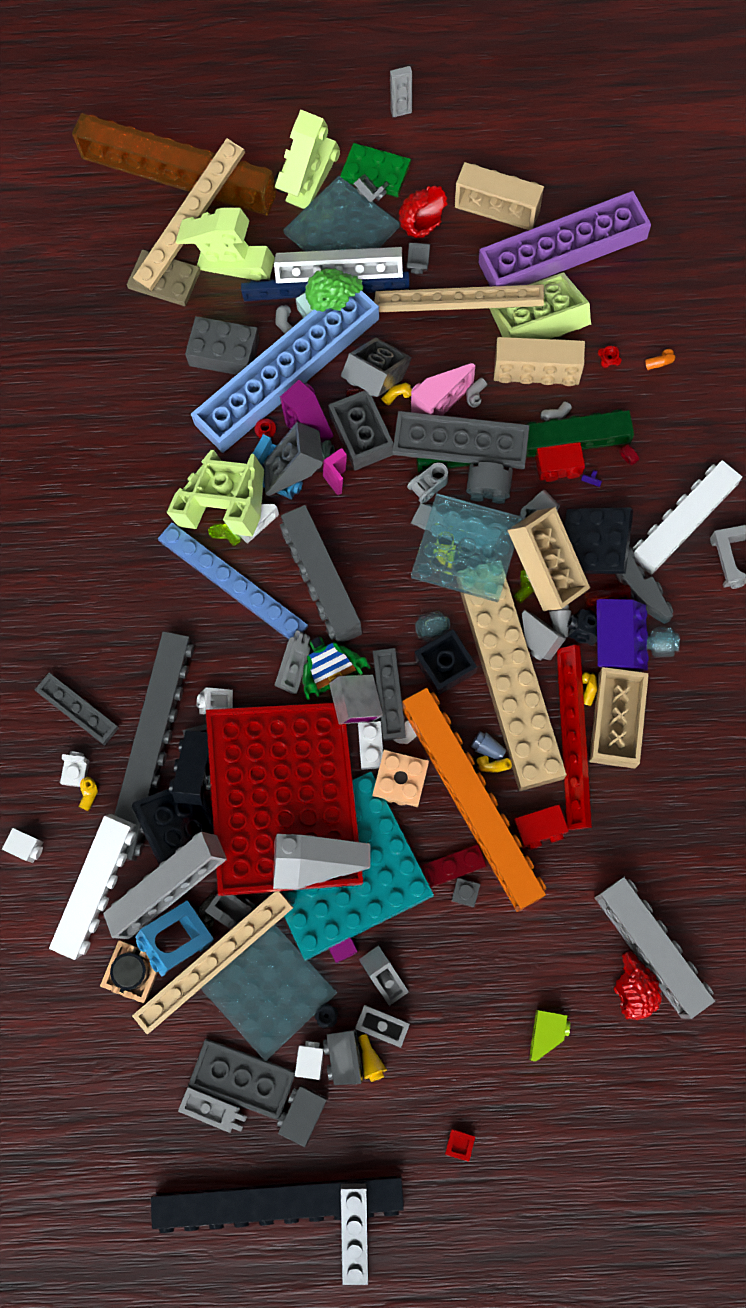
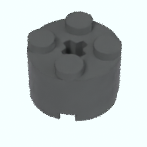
M479 462L476 467H474V463L470 464L466 492L471 495L470 499L473 501H483V498L492 499L493 503L504 504L505 499L510 497L513 469L509 467L507 471L503 469L504 465L493 462Z

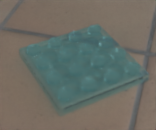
M338 176L284 229V234L306 252L379 248L400 226L397 220L374 202L370 203L366 197H362L357 192L356 188Z
M436 493L411 578L499 602L515 548L508 529L522 521L523 517Z
M276 924L201 988L265 1061L337 993L308 960H304L301 952Z

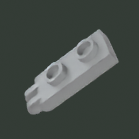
M298 630L295 632L294 637L289 639L274 686L291 694H297L303 675V666L307 662V656L311 649L308 645L309 635L303 634V632Z
M187 1087L178 1112L231 1133L232 1128L242 1131L243 1126L235 1123L236 1119L243 1122L247 1119V1116L238 1113L239 1107L190 1087Z

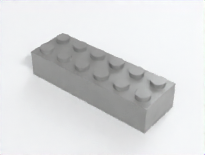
M623 877L594 898L634 954L642 961L646 968H649L655 974L656 979L659 980V987L679 1016L684 1019H692L715 1002L712 998L714 993L706 982L701 983L696 976L698 971L690 961L686 962L682 957L683 951L678 943L674 940L671 942L666 935L668 930L660 920L656 921L651 914L653 912L647 901H641L636 894L638 890L634 883Z

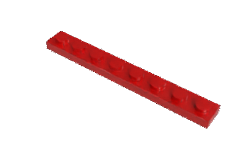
M572 645L558 649L557 663L563 765L566 772L564 782L568 830L592 828L581 650L580 646Z

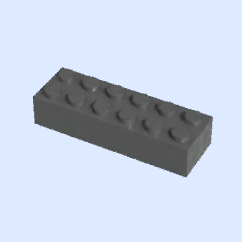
M306 505L281 515L282 524L279 526L285 543L289 545L292 558L299 567L303 581L307 584L312 601L317 600L315 602L321 620H326L324 623L330 640L335 639L337 645H340L362 635L361 622Z

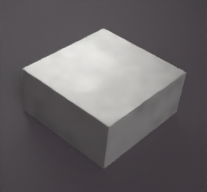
M373 675L339 676L329 683L339 724L374 722L383 716Z

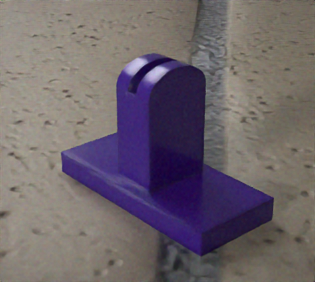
M593 470L591 477L583 474L581 481L600 487L602 482L595 479L597 474L595 470Z

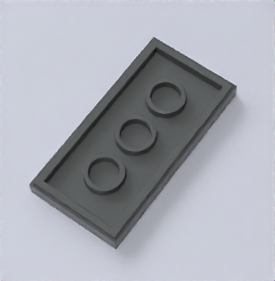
M206 1038L188 1087L279 1121L295 1078V1071Z

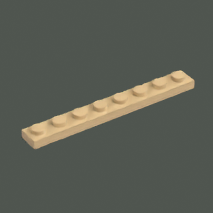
M226 138L133 276L135 281L152 292L183 246V244L176 243L182 220L190 217L195 219L201 218L245 154L243 148Z
M544 284L376 291L374 303L379 306V312L544 306Z
M281 891L274 892L132 1015V1017L148 1035L291 911L294 906Z

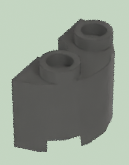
M217 894L205 912L229 929H233L257 906L248 899L242 902L236 897L237 895L218 896Z

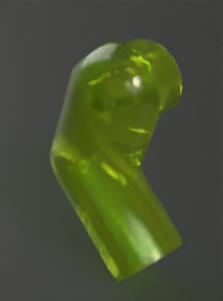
M216 524L208 530L212 538L227 539L233 546H236L242 540L237 534H233L227 524Z
M525 570L520 573L521 589L514 594L515 599L519 603H522L534 592Z

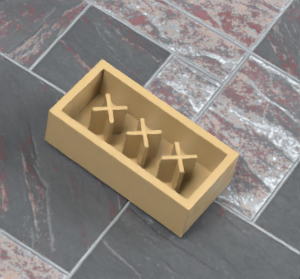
M464 162L456 182L455 208L531 230L534 228L540 212L544 186L536 182L525 181L516 176L505 175L496 170H489L476 164Z
M497 337L494 381L501 383L521 382L522 384L533 382L544 385H552L553 383L565 386L579 385L584 367L585 341Z
M556 507L537 510L508 529V533L543 611L562 609L590 589Z
M602 667L598 674L589 762L634 769L640 764L649 673Z

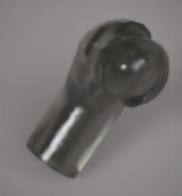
M210 893L197 909L198 917L207 929L214 925V917L205 912L215 898L213 893Z

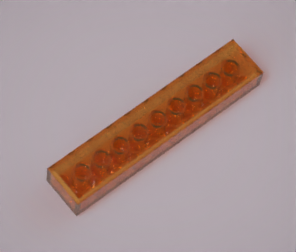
M81 113L72 132L82 159L191 192L216 155L207 149L195 148L190 144L175 142L170 138H162L150 132H142L131 126L126 127L114 121H106L94 115ZM239 161L214 200L268 216L276 198L273 171L266 167L251 165L246 161Z

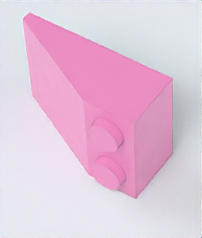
M471 363L426 378L422 383L416 384L411 391V412L443 416L474 383L475 365Z

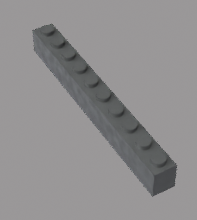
M162 632L115 811V816L136 824L134 832H136L135 839L131 845L127 846L125 851L127 860L137 861V857H140L143 851L144 844L141 841L144 832L131 805L135 801L153 795L155 788L158 789L160 785L161 775H159L160 767L164 766L167 756L164 753L166 744H170L172 738L171 724L177 718V701H180L183 695L182 681L187 678L189 666H187L188 658H191L194 652V645L188 636Z

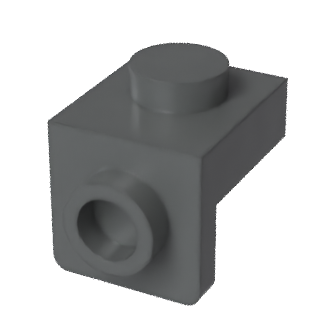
M365 174L354 183L357 192L362 197H366L370 203L375 198L379 201L387 193L385 188L389 185L386 181L378 189Z
M409 243L406 268L410 269L412 274H423V271H428L430 244Z

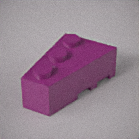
M298 380L280 396L285 424L289 429L296 422H300L319 430L321 442L330 440L333 437V433L315 396V391L309 384H304Z

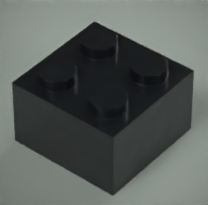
M454 629L414 652L416 663L437 696L477 672V665Z

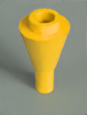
M367 1034L359 1036L358 1040L363 1051L364 1079L369 1078L373 1082L383 1078V1073L387 1071L386 1067L374 1049H372Z

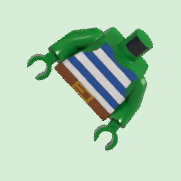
M317 637L309 643L314 652L307 656L308 662L303 666L302 682L305 696L309 699L311 693H316L318 697L320 694L330 690L329 683L337 677L357 676L356 670L359 675H362L361 669L363 667H368V669L371 667L366 658L360 657L347 647L338 646L335 642L326 646L323 639Z

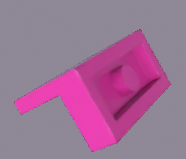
M342 448L324 459L323 477L337 495L342 493L343 477L341 474L346 470L347 454Z

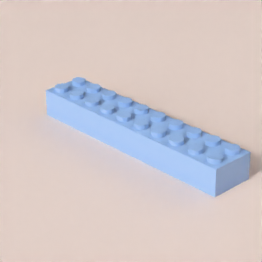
M360 291V293H355V296L349 297L346 307L342 308L341 311L331 308L321 312L314 309L193 411L191 416L195 426L224 453L250 431L259 420L264 419L281 404L280 396L298 380L306 383L379 320V306L363 291Z

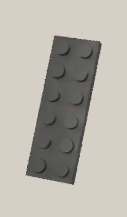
M398 411L393 455L471 464L493 462L502 464L507 468L524 469L529 425Z

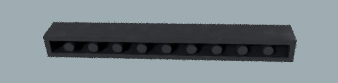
M402 1176L155 1193L151 1196L152 1229H159V1233L174 1232V1228L184 1227V1231L199 1230V1226L209 1225V1229L224 1228V1224L234 1223V1227L240 1228L249 1226V1222L258 1221L260 1226L273 1225L274 1220H284L285 1224L298 1223L299 1218H309V1222H319L324 1220V1216H334V1220H341V1184H366L367 1218L374 1217V1213L384 1212V1216L399 1215V1211H404Z

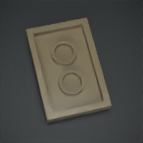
M142 250L128 280V289L186 306L201 272L200 267L173 259L151 292L133 279V276L150 253L149 251Z

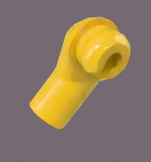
M408 383L394 385L381 398L386 405H390L399 395L403 394L404 398L411 397V385Z
M584 672L582 681L583 684L587 685L583 694L584 704L592 706L597 693V677L593 673Z
M485 755L476 759L477 768L482 772L497 773L509 770L512 767L509 758L489 762L488 756Z
M85 777L80 782L83 798L78 807L89 811L98 790L95 781L91 777Z

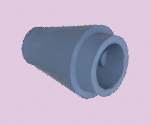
M479 731L471 744V747L475 749L474 752L497 760H501L506 752V749L487 732Z

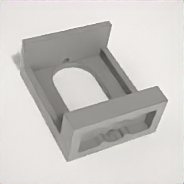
M746 525L716 530L710 537L711 545L717 546L726 579L722 584L723 588L731 586V589H736L746 584V574L737 569L730 543L746 540Z

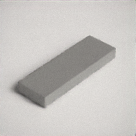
M410 66L390 71L392 117L412 113V70Z

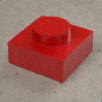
M451 1128L445 1155L469 1162L475 1136Z

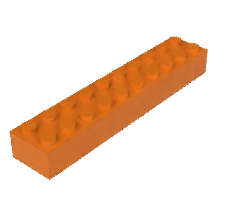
M425 688L403 700V712L516 912H519L542 899L546 895L544 892L546 886L540 877H535L532 871L534 865L528 856L524 857L520 851L522 844L516 835L512 836L508 830L510 826L509 821L504 814H499L496 808L498 803L492 793L488 794L485 790L486 782L480 772L476 774L473 769L475 763L469 752L464 753L461 746L463 742L459 734L452 732L450 728L451 721L446 712L441 713L438 706L440 702L434 692L430 693L428 688Z

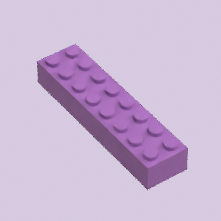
M634 191L481 248L478 263L490 287L528 285L647 239L651 223Z

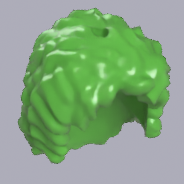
M336 268L318 270L312 277H309L308 284L305 286L306 300H308L312 310L324 312L326 309L332 308L336 311H341L342 308L346 307L350 296H355V293H360L363 290L362 280L358 279L357 276L343 273L342 270L340 271Z

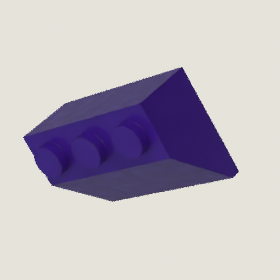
M597 600V651L599 667L635 672L648 671L647 610L645 604L635 600Z

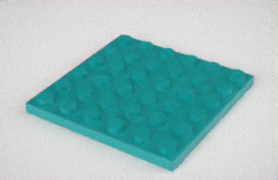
M372 772L352 780L358 839L360 843L370 844V868L362 871L363 884L281 891L294 906L284 917L305 961L434 897L386 800L373 796L376 780Z

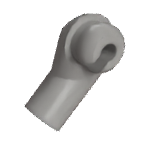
M281 305L277 308L275 319L276 325L284 334L293 328L287 322V318L290 316L289 313H291V309L287 305Z
M479 378L466 390L467 403L473 408L481 404L479 392L487 386L483 378Z
M563 402L558 409L543 410L540 417L545 422L550 419L563 420L572 409V406L568 402Z

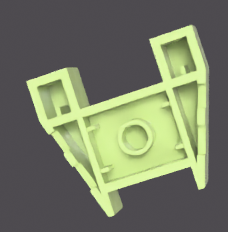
M300 110L290 138L294 139L291 150L286 149L284 158L287 159L282 171L279 172L275 188L288 193L286 202L308 211L333 163L338 160L340 148L336 141L327 138L328 126L323 118Z
M241 208L216 209L215 213L211 215L206 212L202 214L201 218L195 219L190 217L182 220L176 243L196 244L201 251L197 263L200 270L255 281L270 279L275 257L267 246H248L244 241L249 219Z
M210 450L201 461L203 465L200 469L188 477L189 482L183 489L179 488L175 493L167 513L178 527L197 529L206 507L227 509L223 520L233 534L253 537L261 518L264 468L254 454H251L247 464L221 461L216 452Z

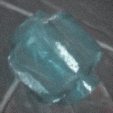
M440 611L424 613L419 616L418 621L415 623L416 633L420 639L432 642L448 632L450 621Z
M654 628L651 636H648L647 650L651 649V654L654 657H673L680 650V635L673 628Z

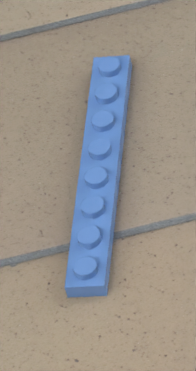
M171 522L158 537L159 542L288 640L294 637L296 631L299 630L304 633L308 628V624Z

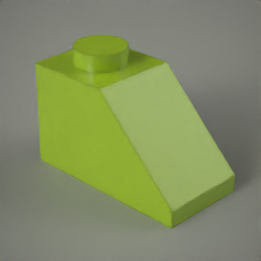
M536 1010L529 1060H539L562 1043L565 1036H569L570 1021H567V1015Z

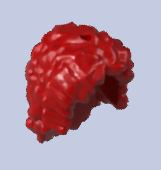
M427 186L426 189L421 191L416 190L415 193L410 194L403 201V205H401L399 210V221L408 236L424 238L436 226L440 225L442 222V210L448 205L446 202L447 196L442 187Z
M628 951L622 955L625 973L620 976L619 980H616V985L613 989L621 997V1013L625 1014V1019L640 1020L651 1016L654 1011L658 1010L659 1005L662 1003V990L659 987V980L656 979L655 974L649 968H646L635 954Z

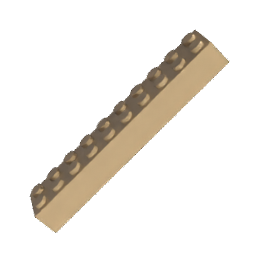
M501 560L458 571L457 584L519 791L563 780L566 777L565 768Z

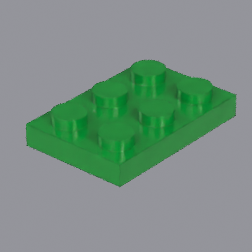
M353 143L340 175V181L354 185L365 174L378 189L387 181L389 185L385 188L386 194L398 197L411 165V159Z

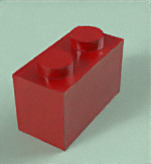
M580 442L537 448L535 460L539 481L546 480L547 482H552L563 477L573 479L583 474L585 463Z
M560 805L515 818L513 821L522 848L528 847L529 850L541 847V842L550 840L551 843L565 839L563 835L569 832Z

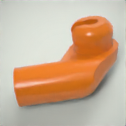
M665 349L662 352V356L645 359L647 370L673 363L675 360L674 351L672 349Z

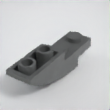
M629 547L626 574H615V576L632 600L645 604L649 615L666 624L673 617L672 606L662 596L663 590L659 582H655L653 577L644 580V571L640 566H637L634 560V552Z

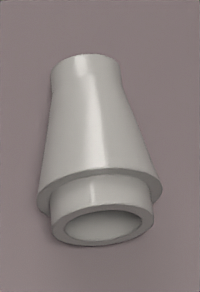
M566 605L562 609L549 612L553 629L565 638L568 637L569 628L567 625L571 617L569 605Z

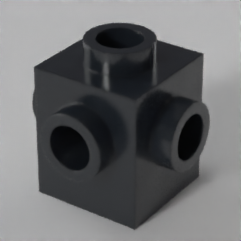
M580 609L568 621L567 627L570 628L568 637L575 639L578 643L593 646L597 642V614H594L591 610Z

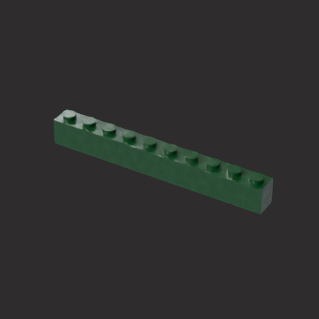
M614 410L606 414L592 413L585 417L571 416L563 420L550 419L542 423L528 422L525 424L529 425L526 458L535 457L537 448L580 442L582 450L631 443L634 430L630 410ZM415 457L418 473L424 472L434 463H443L447 469L470 466L471 464Z

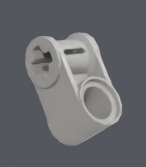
M434 463L423 473L413 478L407 485V488L413 490L419 497L420 503L423 504L447 485L448 469L443 463ZM436 473H442L444 475L440 479H436L433 477V475Z
M543 490L522 508L518 523L537 510L556 507V510H558L560 505L546 490Z

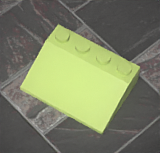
M563 272L529 284H544V306L489 309L502 337L551 339L590 325L589 302Z

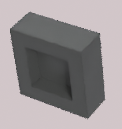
M457 878L451 902L474 908L480 884Z

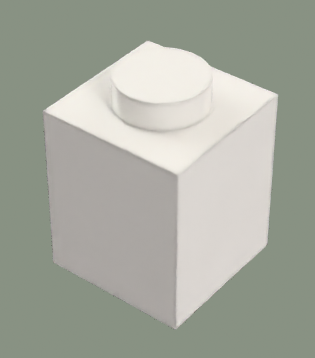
M12 828L2 850L33 863L34 860L40 857L43 851V842Z
M305 1041V1046H299L295 1077L321 1079L324 1048H319L320 1043Z

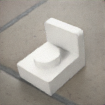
M205 688L197 696L199 714L204 715L206 710L233 708V690Z
M70 752L69 755L62 754L61 759L64 760L60 784L80 787L81 780L87 777L90 762L83 757V753Z

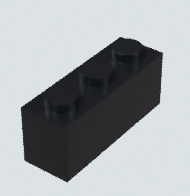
M186 730L184 739H180L179 752L181 753L179 759H176L174 763V772L176 774L175 779L170 781L169 792L172 793L174 802L202 805L209 776L207 732Z

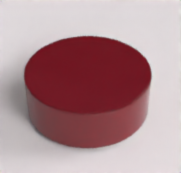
M624 444L619 449V454L627 464L633 466L639 461L637 453L628 444Z

